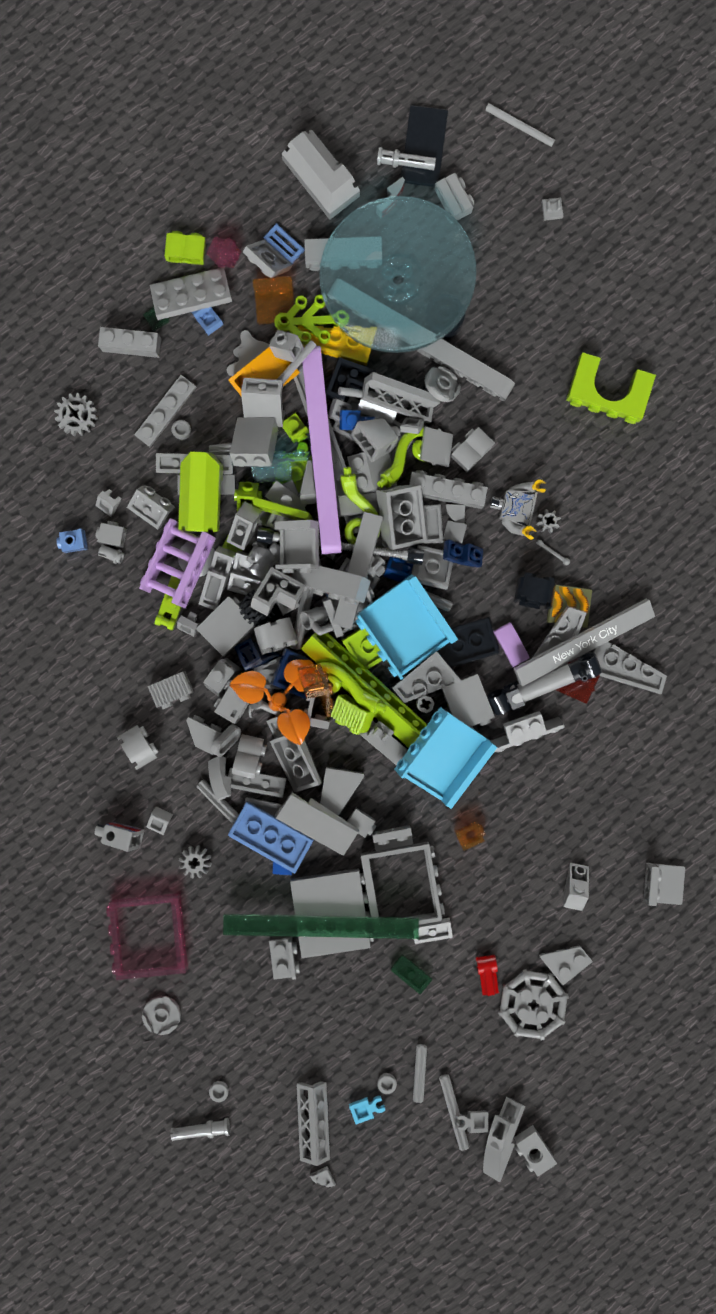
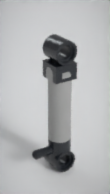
M593 652L586 653L576 661L561 666L523 687L514 682L504 686V689L494 690L487 695V699L495 715H502L511 708L515 710L525 706L526 701L581 680L585 682L588 679L597 677L602 673V669L596 654Z

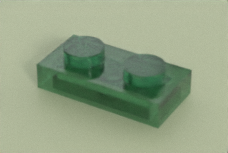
M403 954L390 968V971L420 995L432 981L428 974Z

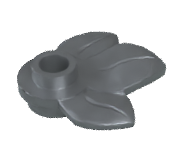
M273 542L269 550L263 547L253 548V555L257 563L249 567L252 574L258 577H265L273 565H280V546L277 543Z

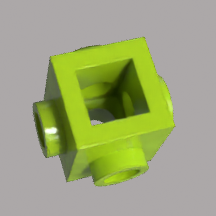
M239 483V488L235 489L234 501H237V511L244 502L253 505L256 497L262 499L259 483Z

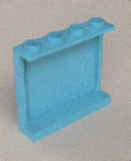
M414 575L407 577L356 614L358 619L355 622L359 628L367 631L369 635L366 638L372 646L376 644L380 650L377 652L383 662L387 660L390 665L388 669L394 677L398 676L401 680L403 679L402 675L449 642L452 644L458 640Z
M440 707L433 714L427 726L421 730L416 741L410 745L404 757L398 761L394 770L401 778L405 777L452 809L498 747Z

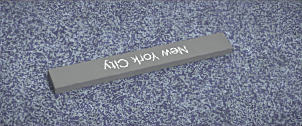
M646 598L513 668L519 684L523 687L654 618L655 614L650 600Z

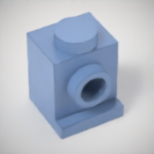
M77 529L59 532L60 537H57L56 541L58 549H62V552L88 550L85 530ZM69 537L73 538V542L71 544H68L67 539Z

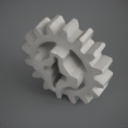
M70 393L69 399L62 397L63 403H57L60 409L54 410L59 415L55 420L60 422L58 426L61 429L64 428L65 433L68 434L71 431V434L76 436L78 432L83 436L84 430L90 432L89 426L95 427L92 421L98 419L93 414L97 412V409L92 407L94 403L88 401L87 396H83L81 399L79 393L76 394V397H73ZM72 409L78 412L80 420L74 417ZM79 424L80 426L72 427L70 425Z

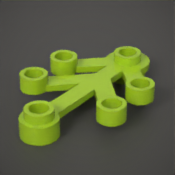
M323 295L315 297L314 303L302 317H295L299 310L304 309L307 305V299L304 296H298L294 306L287 313H280L275 317L274 324L278 330L289 331L292 334L298 335L303 345H307L311 341V334L309 332L315 335L322 344H326L330 340V333L327 330H320L315 325L333 324L335 327L345 328L349 318L343 311L336 312L335 315L314 316L320 308L325 306L326 298ZM317 300H322L323 303L320 304ZM298 301H303L304 304L301 305ZM342 316L344 320H339L338 317ZM301 325H302V326H303L304 328H306L309 332H307V331H303V332H302V331H300L296 326H301ZM326 335L328 338L323 339L321 336ZM307 336L309 339L304 340L302 337Z

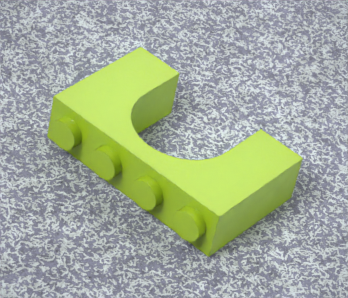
M582 352L577 362L566 401H570V405L575 407H581V405L589 407L588 410L591 412H605L611 418H625L624 421L627 423H639L643 419L656 375L637 369L633 374L626 397L619 401H609L602 398L595 388V376L601 358Z

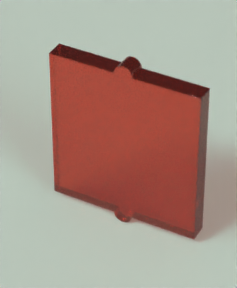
M600 675L585 682L581 680L576 681L556 691L587 704L592 692L596 690L595 686Z

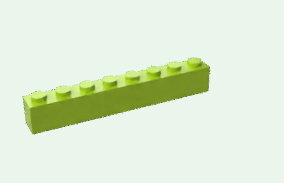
M314 633L301 648L317 664L331 662L340 666L354 678L362 689L381 699L382 704L387 706L384 713L378 711L374 715L375 718L394 731L393 734L408 748L419 737L421 730L427 726L419 716L329 633L323 635ZM341 681L342 687L352 695L347 686Z

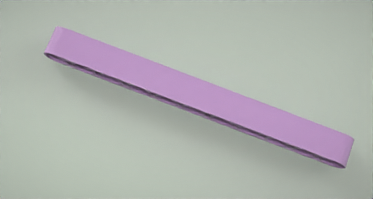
M316 346L302 362L321 551L322 554L341 553V540L321 347Z

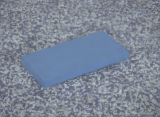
M248 801L245 803L228 834L229 837L294 874L314 839L281 822L273 815Z

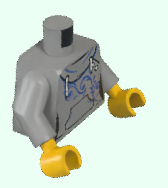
M539 479L535 482L512 486L509 490H506L503 499L492 497L490 508L500 510L499 519L502 520V524L511 533L521 536L525 535L530 540L534 539L529 535V532H537L536 529L530 526L538 494L535 491L544 493L546 489H540V485L546 483L545 481Z

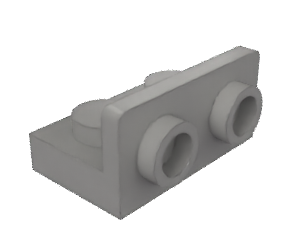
M144 485L135 491L127 508L158 530L175 506L167 498L155 493L153 488Z
M410 825L372 833L376 851L413 844Z
M292 937L269 940L273 978L292 977V980L296 979L297 973H300L299 961L295 962L294 954H298L297 943H293Z

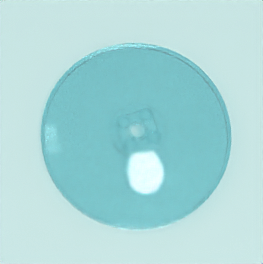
M407 196L377 199L351 212L331 234L320 263L321 292L326 308L334 322L354 341L368 348L383 352L399 353L418 350L446 336L465 315L471 303L476 284L475 255L472 244L462 226L452 215L438 205L420 198ZM396 276H401L404 278V281L401 284H395L393 279Z

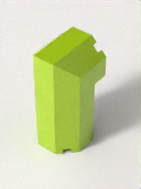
M190 452L180 463L178 530L185 529V531L197 532L219 531L223 464L213 453Z

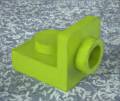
M296 413L284 421L282 428L293 443L297 441L300 443L308 437L309 429L303 424Z

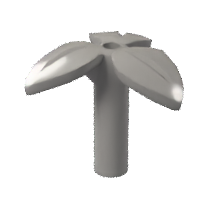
M262 700L250 704L248 709L250 718H252L254 709H263L276 716L280 714V711L271 710L269 704Z

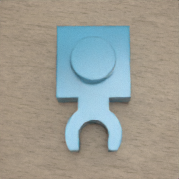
M381 1096L374 1097L371 1102L366 1097L349 1104L355 1124L374 1118L373 1112L382 1113L385 1111V1105L380 1107L376 1105L377 1102L382 1101Z

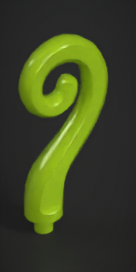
M424 427L419 434L404 433L396 448L392 466L380 475L381 480L377 482L380 488L384 486L390 488L399 480L404 470L408 445L414 438L423 437ZM416 440L412 445V453L418 460H420L421 440Z
M344 467V475L340 476V480L346 496L363 512L378 515L371 503L359 492L356 475L352 474L351 467ZM354 518L346 524L345 537L349 544L355 545L357 538L353 535V529L357 526L360 527L361 518Z
M321 662L315 666V681L323 690L336 693L340 690L342 681L357 703L364 709L372 713H377L378 711L384 713L387 706L382 704L381 699L362 689L354 678L340 666L331 662ZM323 672H328V673H330V674L327 676V679H328L329 681H331L332 684L328 683V682L325 680V678H324V676H323Z

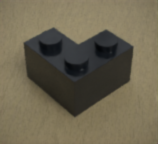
M339 357L326 391V399L331 401L339 399L346 402L347 396L338 394L339 387L363 390L365 377L372 372L376 373V371Z

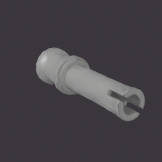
M379 147L377 165L388 164L393 165L394 168L402 165L433 171L436 162L435 157L400 153L398 149L391 151L384 150L383 147Z
M229 1118L215 1122L209 1120L206 1124L171 1128L170 1132L173 1133L170 1134L171 1140L203 1136L214 1138V1136L224 1134L230 1136Z

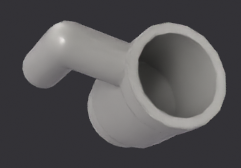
M315 607L300 613V622L306 630L313 629L317 635L333 631L331 624L319 626L328 620V614L324 607Z

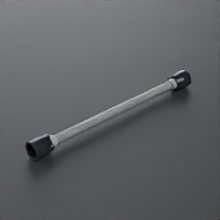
M259 527L257 542L267 544L280 541L279 532H274L275 529ZM341 542L342 550L353 552L354 544H344ZM375 547L374 555L402 558V560H407L406 563L422 565L424 550L408 548V551H393L391 549L386 550V548Z

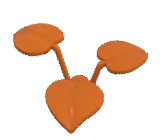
M293 660L289 662L284 669V678L291 684L283 693L277 692L273 696L270 695L267 688H264L266 678L259 672H244L231 681L229 686L246 703L254 704L259 702L265 692L271 710L287 712L280 714L277 718V726L280 732L295 744L301 745L310 728V719L302 710L295 709L290 712L289 709L284 708V705L287 702L286 694L293 686L298 691L303 692L313 685L316 670L312 661Z

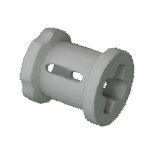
M424 695L417 699L416 706L419 711L428 713L433 709L434 701L431 697ZM422 699L430 701L428 709L420 707Z

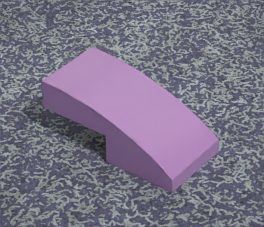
M510 622L493 631L512 667L529 659L527 651Z

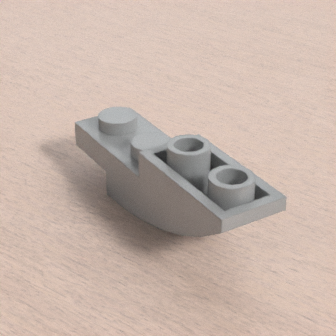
M506 1097L500 1115H495L484 1154L483 1173L498 1182H501L515 1144L512 1143V1140L525 1109L524 1105L509 1097Z

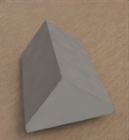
M278 716L267 720L266 722L274 736L270 743L294 792L320 785L321 777L306 740L304 739L301 745L291 742L278 729Z
M293 792L274 815L281 822L343 856L359 832L358 828L311 798L306 802Z

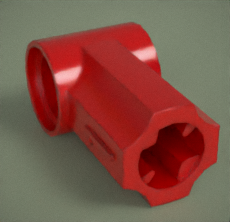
M496 956L476 957L482 995L492 996L499 993L496 972H498Z

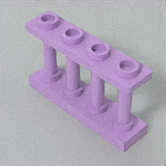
M170 518L164 526L161 539L156 544V551L149 560L148 569L141 578L139 589L151 593L152 588L172 596L171 603L186 608L216 538L206 532H202L198 537L184 530H178L179 522ZM175 535L196 544L192 554L171 546ZM168 553L188 561L184 572L163 564ZM160 571L180 579L176 590L156 581Z

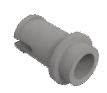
M104 544L101 545L98 556L112 560L114 564H121L124 559L122 550H115Z

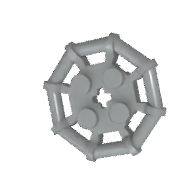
M524 969L522 973L509 983L503 984L498 1014L502 1016L514 1032V1036L545 1040L547 1035L565 1024V1011L569 996L555 980L552 973L546 974ZM530 979L540 980L543 983L542 985L530 984ZM525 981L526 985L524 988L516 992L514 988ZM549 984L557 995L551 997L546 988ZM510 995L515 996L513 1007H508ZM533 1000H536L538 1007H535V1009H531V1006H529L528 1003H532ZM554 1002H559L557 1015L552 1013ZM514 1012L517 1014V1016L521 1020L518 1023V1025L510 1016V1014ZM548 1018L554 1020L542 1029L541 1024L545 1023ZM524 1025H536L537 1030L524 1029Z

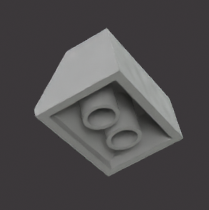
M421 485L391 486L390 488L377 489L379 516H383L381 525L382 545L395 550L427 542Z

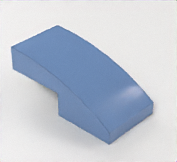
M211 307L191 312L208 336L224 325Z

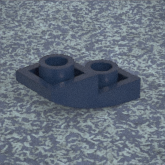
M449 539L444 541L443 559L465 566L480 568L482 567L483 549L469 543L462 545Z

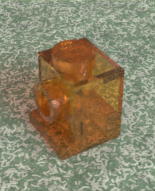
M476 822L454 831L463 851L484 842L483 836L486 835L482 825H477ZM469 831L474 832V836L472 838L467 837V833Z

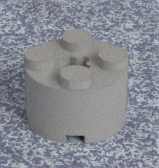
M289 617L254 628L261 655L272 652V649L273 652L283 650L286 644L287 647L298 644Z
M138 725L117 737L118 740H123L124 743L120 745L131 763L136 762L138 764L135 766L136 770L156 759V754L159 752L155 744H149L146 739L149 735L144 726L139 727Z

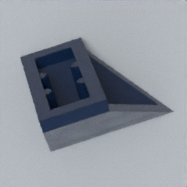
M251 638L234 647L247 672L253 671L254 668L281 655L273 652V650L270 653L261 655L258 644L253 642Z

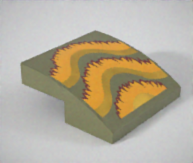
M556 585L552 608L548 609L547 623L555 624L565 608L570 606L587 613L582 628H588L592 590Z

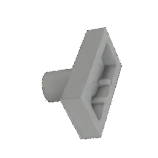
M277 480L265 496L272 502L302 511L306 506L301 505L300 496Z

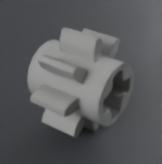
M545 509L544 516L542 514L537 516L541 519L536 524L538 526L541 525V532L548 529V532L552 533V527L557 529L560 527L556 523L561 517L555 516V510L549 513ZM550 517V522L553 524L546 525L547 521L545 519Z
M375 554L372 557L368 576L372 578L376 575L380 577L385 572L384 565L386 563L379 555Z

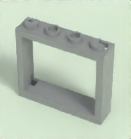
M429 842L361 853L374 932L442 921L441 915L445 914L443 903H439L438 896L442 894L440 884H436L435 877H438L437 865L432 863L435 853L433 846H430ZM424 850L434 913L380 922L369 859Z

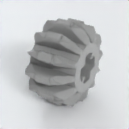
M199 845L196 846L195 851L192 846H189L188 851L184 850L182 852L184 857L179 858V861L184 863L179 868L187 869L183 873L185 876L191 872L190 877L192 879L195 877V874L199 878L202 877V872L207 874L209 870L206 867H211L212 865L211 862L206 861L211 858V855L204 856L207 852L206 848L199 852ZM194 858H197V862H200L197 866H193V863H191Z

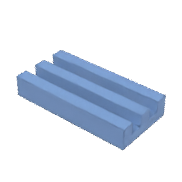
M277 224L263 237L291 264L305 251L301 245ZM277 230V231H278L285 239H287L298 251L295 252V251H294L292 248H290L281 238H279L274 232ZM272 236L277 242H279V243H280L288 252H290L293 256L290 257V256H289L282 248H280L270 237Z

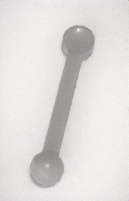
M538 539L536 541V544L562 560L564 565L570 564L569 558L562 557Z

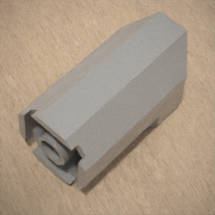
M309 130V134L306 131L300 133L287 145L290 148L288 152L285 150L282 152L284 163L329 220L360 197L358 186L356 188L353 186L355 182L353 176L342 163L338 165V161L332 156L313 130Z

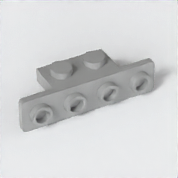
M538 711L504 723L506 735L493 739L491 742L498 747L495 752H502L511 746H519L531 739H539L548 733H556L560 729L565 728L560 717L544 722L542 714Z

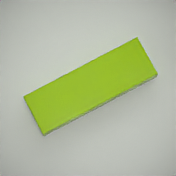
M257 497L253 501V505L262 511L293 520H313L310 513Z

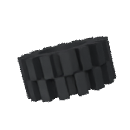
M251 590L240 602V614H244V620L248 619V623L251 624L253 622V626L256 627L258 624L261 626L269 623L277 613V605L274 604L268 616L251 608L252 598L256 593L255 590Z

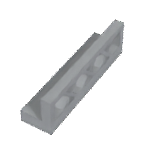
M372 372L364 379L361 400L412 418L423 419L426 423L431 422L433 408L440 404V400L427 391ZM369 388L374 389L378 397L368 396ZM384 395H391L395 403H388ZM401 401H408L412 409H405ZM417 407H426V416L421 415Z
M318 1082L313 1085L297 1083L300 1161L318 1166L330 1160L326 1082ZM304 1090H308V1100L304 1096ZM305 1108L309 1113V1119L305 1115ZM305 1128L310 1132V1138L306 1135ZM306 1147L310 1150L311 1157L307 1156Z

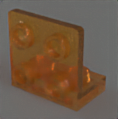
M291 276L253 279L258 324L274 323L275 317L278 314L287 313L294 306Z
M321 664L297 668L306 699L319 697L326 717H331L330 710L333 709V702L330 695H333L331 683H327V672L322 670Z

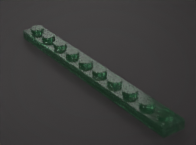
M224 914L223 935L419 939V918Z

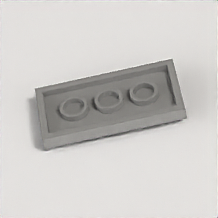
M224 267L150 285L157 320L232 302Z

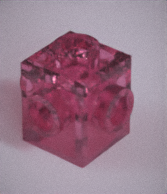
M214 237L206 254L219 267L234 268L240 257L241 250L236 246V242L230 238Z

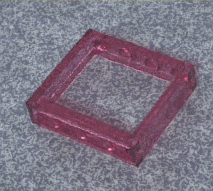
M181 892L112 899L109 902V905L106 907L107 917H110L111 923L108 925L109 936H112L110 953L114 955L112 972L116 974V980L187 972L188 962ZM171 902L177 966L123 971L117 908Z

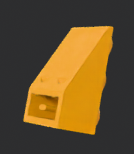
M268 347L233 375L229 381L241 395L244 378L277 380L291 362L276 358L270 347ZM296 369L283 386L296 377L300 371Z

